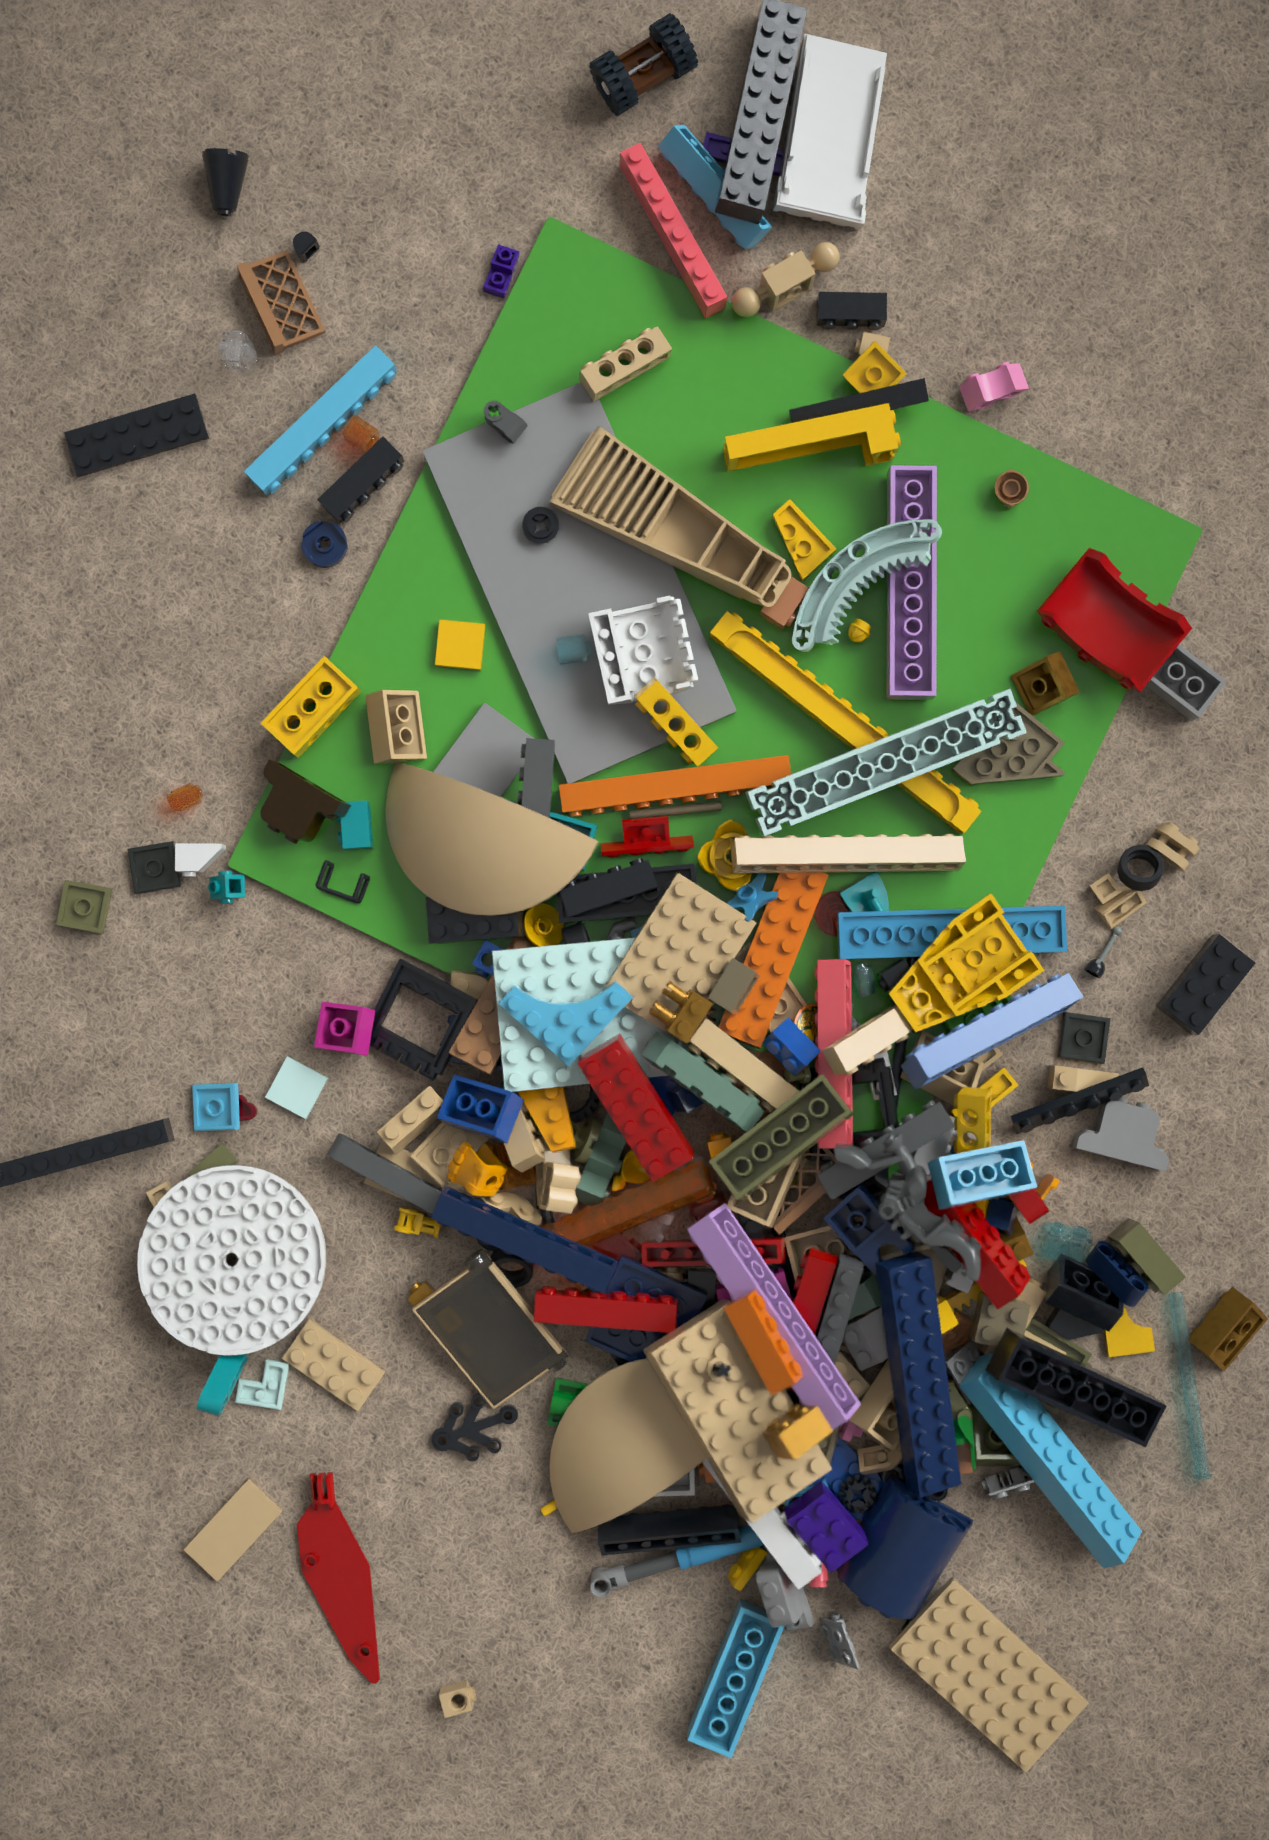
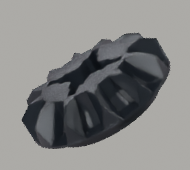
M535 507L524 516L522 528L529 541L537 544L548 543L556 537L559 530V521L556 514L549 508ZM546 519L545 527L548 532L543 529L536 532L537 525L533 520L541 523Z
M851 1475L841 1483L839 1499L844 1508L852 1513H863L867 1509H871L873 1502L876 1500V1489L869 1478L863 1475ZM851 1487L857 1491L863 1490L861 1494L864 1501L859 1498L852 1500L854 1494Z

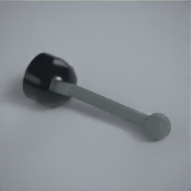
M1117 926L1113 929V935L1099 959H1093L1087 963L1084 970L1099 979L1102 977L1105 971V965L1102 961L1116 937L1121 935L1122 929Z

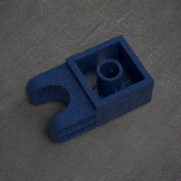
M861 1184L823 1219L877 1277L875 1263L883 1261L880 1256V1247L883 1244H893L903 1253H911L915 1249V1244L910 1237L901 1239V1235L904 1232L900 1226L894 1231L891 1229L893 1218L884 1219L879 1215L878 1207L880 1203ZM854 1214L861 1215L864 1223L861 1221L857 1223L854 1220L856 1218Z

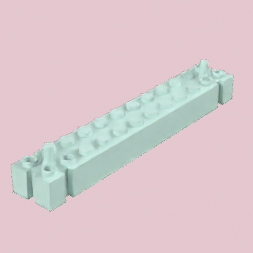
M1011 689L988 696L989 703L987 704L984 699L978 700L772 781L773 788L768 790L765 785L745 792L751 810L758 809L760 817L755 818L761 835L766 836L781 830L780 824L786 822L788 826H792L1000 744L999 737H1002L1004 741L1027 733L1021 716H1014L1012 708L1017 707Z

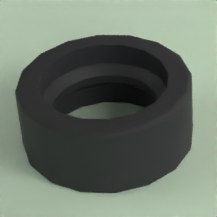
M1132 846L1122 854L1118 863L1117 873L1120 881L1126 887L1136 891L1150 890L1161 879L1164 871V861L1162 856L1149 846ZM1131 859H1144L1154 867V873L1146 878L1137 877L1128 870L1127 863Z
M497 1248L491 1254L490 1258L514 1288L524 1286L533 1277L534 1264L526 1263L521 1257L514 1254L508 1255L502 1252L500 1248ZM513 1262L520 1264L524 1268L509 1271L499 1265Z

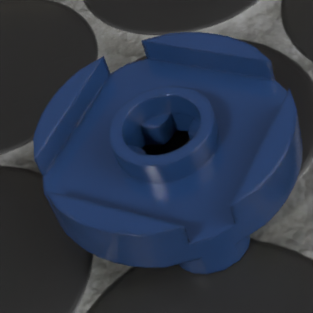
M317 521L309 525L303 533L302 551L313 565L321 568L332 567L340 563L345 557L348 550L347 537L337 524ZM320 540H330L329 548L320 549Z

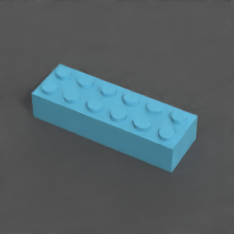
M739 1599L687 1728L688 1741L729 1758H732L784 1629V1626L773 1628L770 1625L765 1609Z

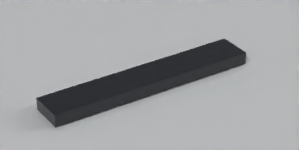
M925 378L789 409L791 423L887 403H889L890 410L928 402L929 398Z

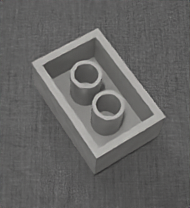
M1178 645L1146 684V687L1192 722L1202 715L1227 681L1181 645Z

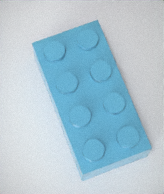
M1024 1141L939 1157L927 1163L939 1210L1022 1193L1037 1187Z

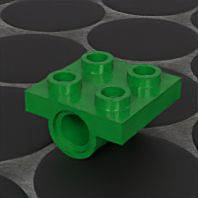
M556 1378L547 1425L558 1427L566 1409L574 1398L588 1385L587 1383Z

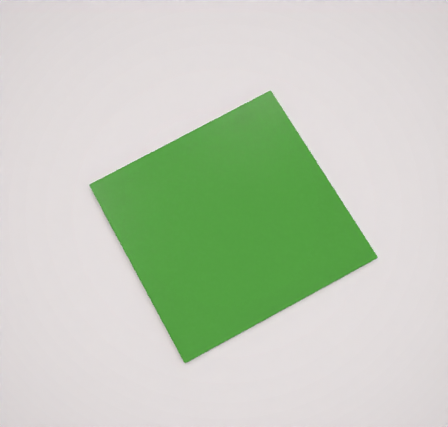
M547 218L436 444L485 424L484 407L490 401H498L513 412L580 383V371L585 364L591 361L595 363L607 351L612 350L614 352L626 340L631 339L633 341L645 329L650 328L652 330L658 326L672 347L670 358L599 399L616 438L763 547L786 560L785 564L790 568L793 578L810 588L820 571L838 552L861 536L880 527L887 526V472L891 465L937 466V523L942 529V535L937 541L936 697L933 700H886L887 571H884V578H881L879 575L876 576V583L871 580L868 581L870 588L861 587L863 594H855L856 602L849 601L852 608L844 609L847 617H840L844 624L836 627L841 632L834 635L839 640L838 643L832 645L815 643L810 651L801 652L792 644L795 621L790 628L785 626L782 631L760 616L764 606L753 604L743 598L741 600L673 566L737 712L701 728L718 749L699 766L694 762L689 764L681 756L684 751L679 745L674 748L670 742H667L577 782L789 755L791 774L852 750L709 637L711 630L727 611L730 614L733 612L738 614L744 620V625L748 628L752 626L762 634V639L767 643L768 641L775 643L780 648L779 652L785 657L789 655L798 662L797 666L803 671L807 669L816 676L815 680L822 685L824 683L832 688L834 691L833 695L839 699H846L852 705V710L856 713L862 712L870 719V724L875 728L877 726L883 728L888 733V736L978 700L984 699L987 704L989 703L988 696L1011 689L1015 702L1028 712L1011 675L1048 655L1060 651L1080 693L1033 715V717L1065 742L1051 759L1054 764L1065 772L1063 776L969 785L952 771L960 759L934 769L943 776L941 780L948 785L952 783L961 790L959 794L966 799L968 797L978 803V809L982 811L962 835L897 784L792 826H788L786 822L780 824L781 830L769 834L774 838H783L788 835H794L797 838H806L810 835H818L819 837H830L832 835H841L842 837H852L854 835H864L865 837L887 835V837H897L902 834H907L910 837H919L924 834H930L932 837L945 834L963 836L966 863L960 871L877 872L887 891L889 911L968 909L990 893L994 896L1000 907H1024L1127 691L1117 680L1090 662L1085 663L1077 656L1078 653L1052 629L1042 624V617L1037 610L1088 548L1105 553L1114 566L1122 573L1119 577L1127 585L1133 583L1148 595L1146 600L1156 606L1161 603L1167 607L1202 533L1201 527L929 398L928 402L894 409L896 424L893 425L895 433L898 432L900 435L901 446L898 447V452L894 454L893 461L865 466L860 444L727 472L723 453L726 436L791 423L789 409L859 393L842 376L854 361L757 315L741 317L734 311L732 303L728 301L724 310L705 319L684 280L557 219ZM644 348L638 349V351L642 354L649 353ZM625 359L619 360L620 364L622 365L630 364ZM600 371L602 376H610L608 371ZM492 411L490 412L491 417H493L494 415H496L497 417L499 416L498 411H496L495 413H493ZM426 462L329 658V661L362 692L299 758L285 747L278 761L345 802L366 800L370 802L373 849L346 851L342 845L339 846L338 832H341V822L338 823L336 817L334 820L326 817L316 837L311 842L299 840L295 844L285 838V833L281 831L277 833L267 827L268 823L260 815L261 809L273 788V785L268 782L228 865L244 875L451 974L453 970L476 972V966L472 965L485 940L443 944L429 943L426 897L428 896L418 889L404 873L394 855L388 837L386 798L391 774L396 763L374 764L365 695L380 690L419 691L427 759L401 763L434 772L484 703L491 706L534 739H548L433 474ZM1013 469L1026 477L1029 484V492L1022 502L1008 510L997 498L994 487L997 478L1002 473ZM789 499L836 548V551L803 581L772 517ZM865 548L859 549L856 557H862L865 553ZM835 570L831 575V579H836L840 574V570ZM800 607L794 613L795 615H798ZM855 619H861L871 626L870 636L863 642H853L848 635L849 625ZM439 620L486 625L481 671L435 666ZM803 629V639H799L798 641L800 644H802V647L804 643H808L809 640L805 637V629ZM332 686L325 687L322 694H330ZM310 703L307 706V712L314 711L316 703ZM299 719V721H298V723H297L295 729L300 725V719ZM688 735L684 739V744L687 746L695 742L694 735ZM554 753L550 812L563 815L559 785L568 783ZM519 774L501 798L517 802L518 790L523 791V781H519ZM741 791L742 795L728 797V793L718 794L719 798L705 800V796L696 797V801L682 803V799L673 800V804L659 806V802L650 803L648 808L721 801L722 810L668 816L670 837L692 835L694 848L684 852L667 850L661 854L644 852L638 856L620 854L618 857L610 858L602 856L601 843L624 841L622 820L630 819L629 810H637L636 805L627 806V810L614 812L613 808L604 809L605 813L591 815L590 811L581 812L582 816L573 818L597 825L595 840L598 841V844L588 860L585 872L580 871L578 874L608 872L607 869L619 865L623 869L630 866L629 862L639 858H643V861L649 860L651 868L695 863L697 885L727 903L736 894L721 885L716 876L703 870L697 859L699 851L705 843L714 838L717 828L728 820L740 823L746 829L748 836L761 838L762 835L755 818L760 817L758 809L751 810L745 794L747 791ZM731 850L729 855H726V859H730V862H732ZM325 860L334 863V869L327 888L349 896H353L362 873L370 876V881L361 903H355L316 888V882ZM327 865L325 874H324V876H323V879H322V882H321V886H323L325 877H326V875H327V872H328V869H329V866H328V865ZM823 872L829 876L818 903L825 896L843 892L873 872ZM752 873L751 879L748 884H750L759 873ZM766 873L763 891L771 892L778 873ZM364 879L363 882H362V885H361L360 891H359V893H358L357 899L359 898V895H360V892H361V889H362V887H363V884H364L365 879ZM557 893L542 903L548 904L558 911ZM831 897L821 905L819 916L826 928L825 909L832 902H840L846 906L841 897ZM833 904L827 910L831 934L819 926L816 920L815 909L789 975V979L807 1005L818 1004L815 1001V990L818 989V980L815 979L814 974L817 960L838 959V939L833 919L837 920V918L832 916V911L838 909L842 912L840 908H833L830 911L836 936L833 935L828 912L833 906H839L846 912L844 907L839 904ZM765 905L755 913L752 920L756 922V925L742 947L752 941ZM649 916L632 917L634 918L636 928L643 926ZM630 918L583 923L591 942L608 940V934L614 923ZM576 923L564 924V927H567V926H570V925H573V924H576ZM631 930L626 931L622 939L633 938L630 933ZM513 938L491 939L487 941L503 950H507ZM563 938L558 945L564 944ZM491 953L485 954L482 958L483 964L487 967L493 965ZM908 957L846 959L851 961V1003L854 1004L852 1017L857 1023L862 1025L887 1008L892 1007L889 1002L891 997L888 992H883L878 985L877 980H879L877 974L898 960L905 959L907 962ZM488 974L485 978L490 980L492 975ZM715 1003L711 1008L716 1009V1013L709 1016L716 1019V1022L713 1024L718 1027L725 1008ZM944 1022L923 1030L934 1037L943 1033L945 1035L950 1033ZM767 1031L765 1039L770 1035L769 1031ZM911 1031L908 1033L909 1037L907 1039L904 1062L907 1060L906 1056L911 1053L921 1032L919 1034H913ZM735 1040L746 1050L769 1052L764 1044H762L760 1049ZM895 1042L891 1044L892 1048L887 1051L891 1068ZM701 1054L699 1055L701 1058L707 1061V1059L704 1056H702ZM812 1059L809 1062V1067H815L816 1059ZM706 1062L704 1063V1064H705L706 1066H708L710 1069L715 1070V1069L711 1068ZM719 1068L718 1070H715L717 1074L720 1075L722 1073L725 1075V1073ZM902 1079L897 1108L899 1124L902 1123L901 1119L913 1112L916 1116L923 1111L921 1107L932 1101L934 1095L921 1088L915 1090L910 1082ZM797 1081L796 1085L798 1091H800L799 1081ZM868 1083L852 1085L853 1132L883 1129L884 1117H882L880 1099H873ZM897 1163L889 1166V1182L892 1174H897L900 1168Z

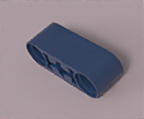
M1099 1241L1086 1257L1087 1265L1125 1305L1129 1307L1136 1306L1148 1291L1149 1286L1147 1282L1110 1243Z

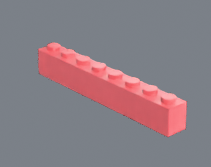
M638 143L620 152L619 166L704 318L706 319L724 310L727 295L641 143Z
M846 959L817 960L814 974L815 979L818 980V989L815 990V1001L818 1003L815 1024L818 1026V1036L815 1037V1045L821 1052L815 1061V1070L818 1073V1077L822 1074L853 1112L852 1074L845 1076L844 1073L834 1075L822 1052L824 1048L852 1031L851 961ZM853 1116L817 1143L819 1148L835 1149L836 1144L853 1145Z

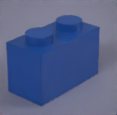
M789 1017L762 1042L769 1052L794 1076L821 1052Z

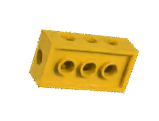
M324 656L260 724L292 754L299 758L362 691ZM332 686L330 694H322L325 687ZM310 703H316L315 710L307 712V706ZM296 719H300V725L296 729H291V723Z

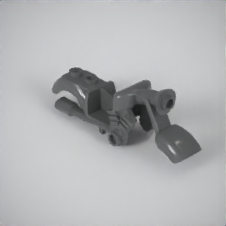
M901 1132L897 1135L892 1133L883 1142L885 1147L882 1152L889 1153L890 1155L874 1160L856 1146L836 1144V1159L839 1162L853 1166L857 1170L866 1168L872 1170L897 1163L903 1174H892L886 1192L881 1196V1203L878 1207L879 1215L884 1219L893 1218V1224L891 1225L893 1231L898 1226L903 1227L902 1231L904 1234L901 1235V1239H907L912 1235L917 1243L922 1241L924 1244H927L937 1253V1258L951 1272H957L961 1268V1261L947 1247L941 1246L955 1249L964 1258L968 1278L975 1281L979 1280L981 1272V1244L975 1238H969L957 1221L953 1220L951 1222L945 1214L938 1217L926 1208L924 1204L927 1188L926 1171L921 1165L916 1164L907 1148L903 1145Z

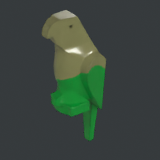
M949 1382L956 1445L970 1443L972 1470H976L972 1407L967 1403L955 1383Z

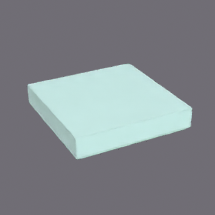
M287 1056L265 1098L307 1119L328 1077Z

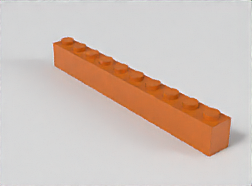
M789 755L562 784L559 785L563 815L568 814V817L573 818L582 816L581 812L590 811L591 815L605 813L604 809L613 808L614 812L627 810V806L636 805L637 809L650 807V803L659 802V806L673 804V800L682 799V803L694 802L696 797L705 796V800L719 798L718 794L728 793V797L742 795L741 791H749L765 785L766 788H772L771 782L790 775L791 769Z

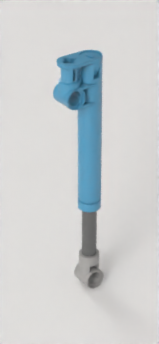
M822 1478V1482H823V1483L827 1486V1488H828L826 1479H825V1478ZM814 1485L805 1487L804 1489H802L801 1491L785 1501V1506H788L790 1503H792L790 1500L793 1497H800ZM748 1524L741 1527V1543L678 1548L675 1552L626 1567L624 1564L609 1569L598 1567L591 1573L590 1590L595 1597L603 1598L608 1596L612 1590L630 1585L629 1582L677 1567L685 1570L691 1568V1566L695 1567L763 1546L764 1544ZM599 1580H603V1581H605L606 1583L600 1585V1584H597L596 1582L599 1581Z

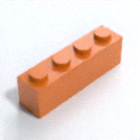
M755 1289L731 1301L724 1307V1310L769 1393L773 1395L795 1385L803 1375L801 1374L799 1363L793 1359L789 1352L787 1341L781 1337L777 1330L776 1321L773 1317H770L766 1310L764 1299L758 1295Z

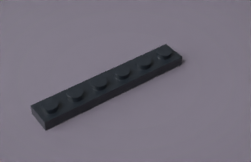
M1142 1067L1011 1115L1017 1134L1027 1133L1038 1126L1052 1124L1060 1118L1074 1116L1079 1111L1096 1108L1101 1103L1109 1100H1117L1131 1092L1142 1091L1145 1087L1149 1086L1147 1074Z

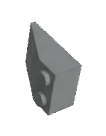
M881 1306L854 1317L846 1325L843 1341L861 1371L888 1359Z

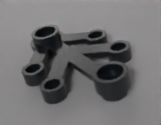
M478 1393L472 1398V1406L462 1427L452 1430L457 1417H460L464 1411V1406L461 1402H454L450 1406V1414L444 1427L438 1428L433 1432L431 1437L432 1445L439 1451H447L451 1448L464 1454L469 1461H476L480 1455L479 1448L476 1446L469 1447L456 1440L465 1436L486 1446L491 1453H498L502 1447L501 1440L496 1437L491 1438L478 1431L502 1422L504 1424L514 1423L518 1417V1410L514 1405L507 1404L501 1408L500 1413L474 1422L479 1410L486 1403L484 1396ZM479 1397L483 1400V1403L477 1405L474 1399ZM454 1406H459L461 1408V1412L455 1413L453 1412L452 1408ZM510 1411L513 1414V1417L511 1419L505 1418L504 1413ZM445 1436L447 1438V1442L440 1443L439 1437ZM492 1442H497L499 1444V1447L497 1449L491 1448L490 1444ZM470 1450H475L477 1452V1456L471 1457L469 1456L468 1452Z

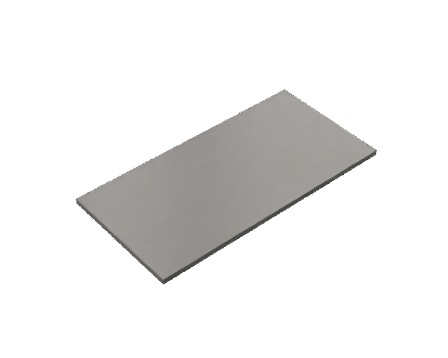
M581 382L513 411L528 425L514 444L508 442L495 429L485 423L422 450L549 740H555L554 753L568 784L580 781L669 742L665 738L669 734L663 728L659 731L650 721L653 719L652 715L648 711L643 714L635 705L636 702L608 705L588 613L610 608L612 612L655 603L657 598L665 596L680 599L684 615L679 616L678 619H685L689 637L683 639V641H690L694 660L688 663L689 665L695 664L698 680L693 682L694 687L671 694V696L700 728L737 712L673 566L549 504L552 493L592 431L595 432L596 428L600 426L616 438L600 400L598 399L593 402ZM535 507L549 508L558 518L559 530L556 537L548 543L537 544L529 541L523 532V518L529 510ZM546 519L541 523L533 520L537 525L536 532L540 529L546 530L548 532L547 528L545 527ZM657 701L654 704L653 709L655 712H661L664 709V701ZM673 718L669 722V728L675 729L680 725L679 718Z

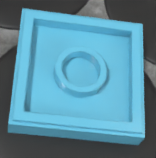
M238 1083L192 1085L194 1131L240 1129Z

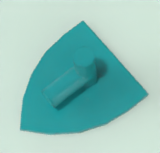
M873 872L839 893L851 912L889 911L887 891L877 872Z

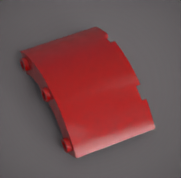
M1088 548L1037 612L1042 617V624L1052 629L1078 653L1077 656L1085 663L1090 662L1117 680L1126 690L1132 688L1141 692L1192 630V627L1183 614L1161 603L1156 606L1146 600L1148 597L1146 593L1133 583L1127 585L1119 577L1122 573L1114 566L1105 553Z

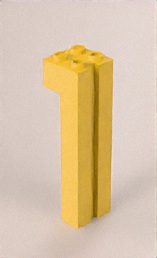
M889 403L726 436L723 453L727 472L860 444L865 466L893 461L894 454L898 452V447L901 446L900 435L898 432L895 433L893 425L896 424L895 412L890 410Z

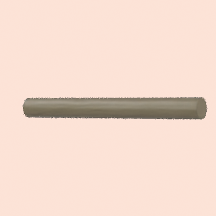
M721 801L629 810L630 819L719 811L722 810Z

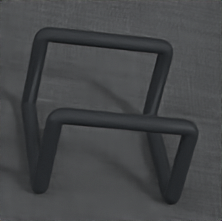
M325 860L316 882V888L340 898L361 903L369 884L370 876L362 873L353 896H349L327 888L334 869V863ZM327 865H328V866H329V869H328L327 875H326V877H325L323 886H321V882H322L323 876H324V874H325V871H326V868H327ZM365 879L364 884H363V887H362L361 892H360V895H359V898L357 899V896H358V893H359V891H360L362 882H363V880Z

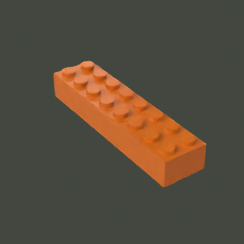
M823 872L778 873L771 892H778V897L765 905L743 961L745 966L757 972L760 977L737 1014L734 1015L724 1009L718 1024V1028L732 1039L757 1049L761 1048L829 876L828 874Z

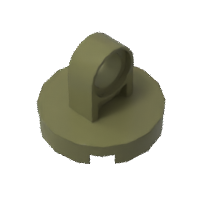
M593 1117L584 1126L571 1121L576 1144L573 1159L577 1162L585 1163L593 1151L591 1149L593 1142L598 1140L602 1123Z

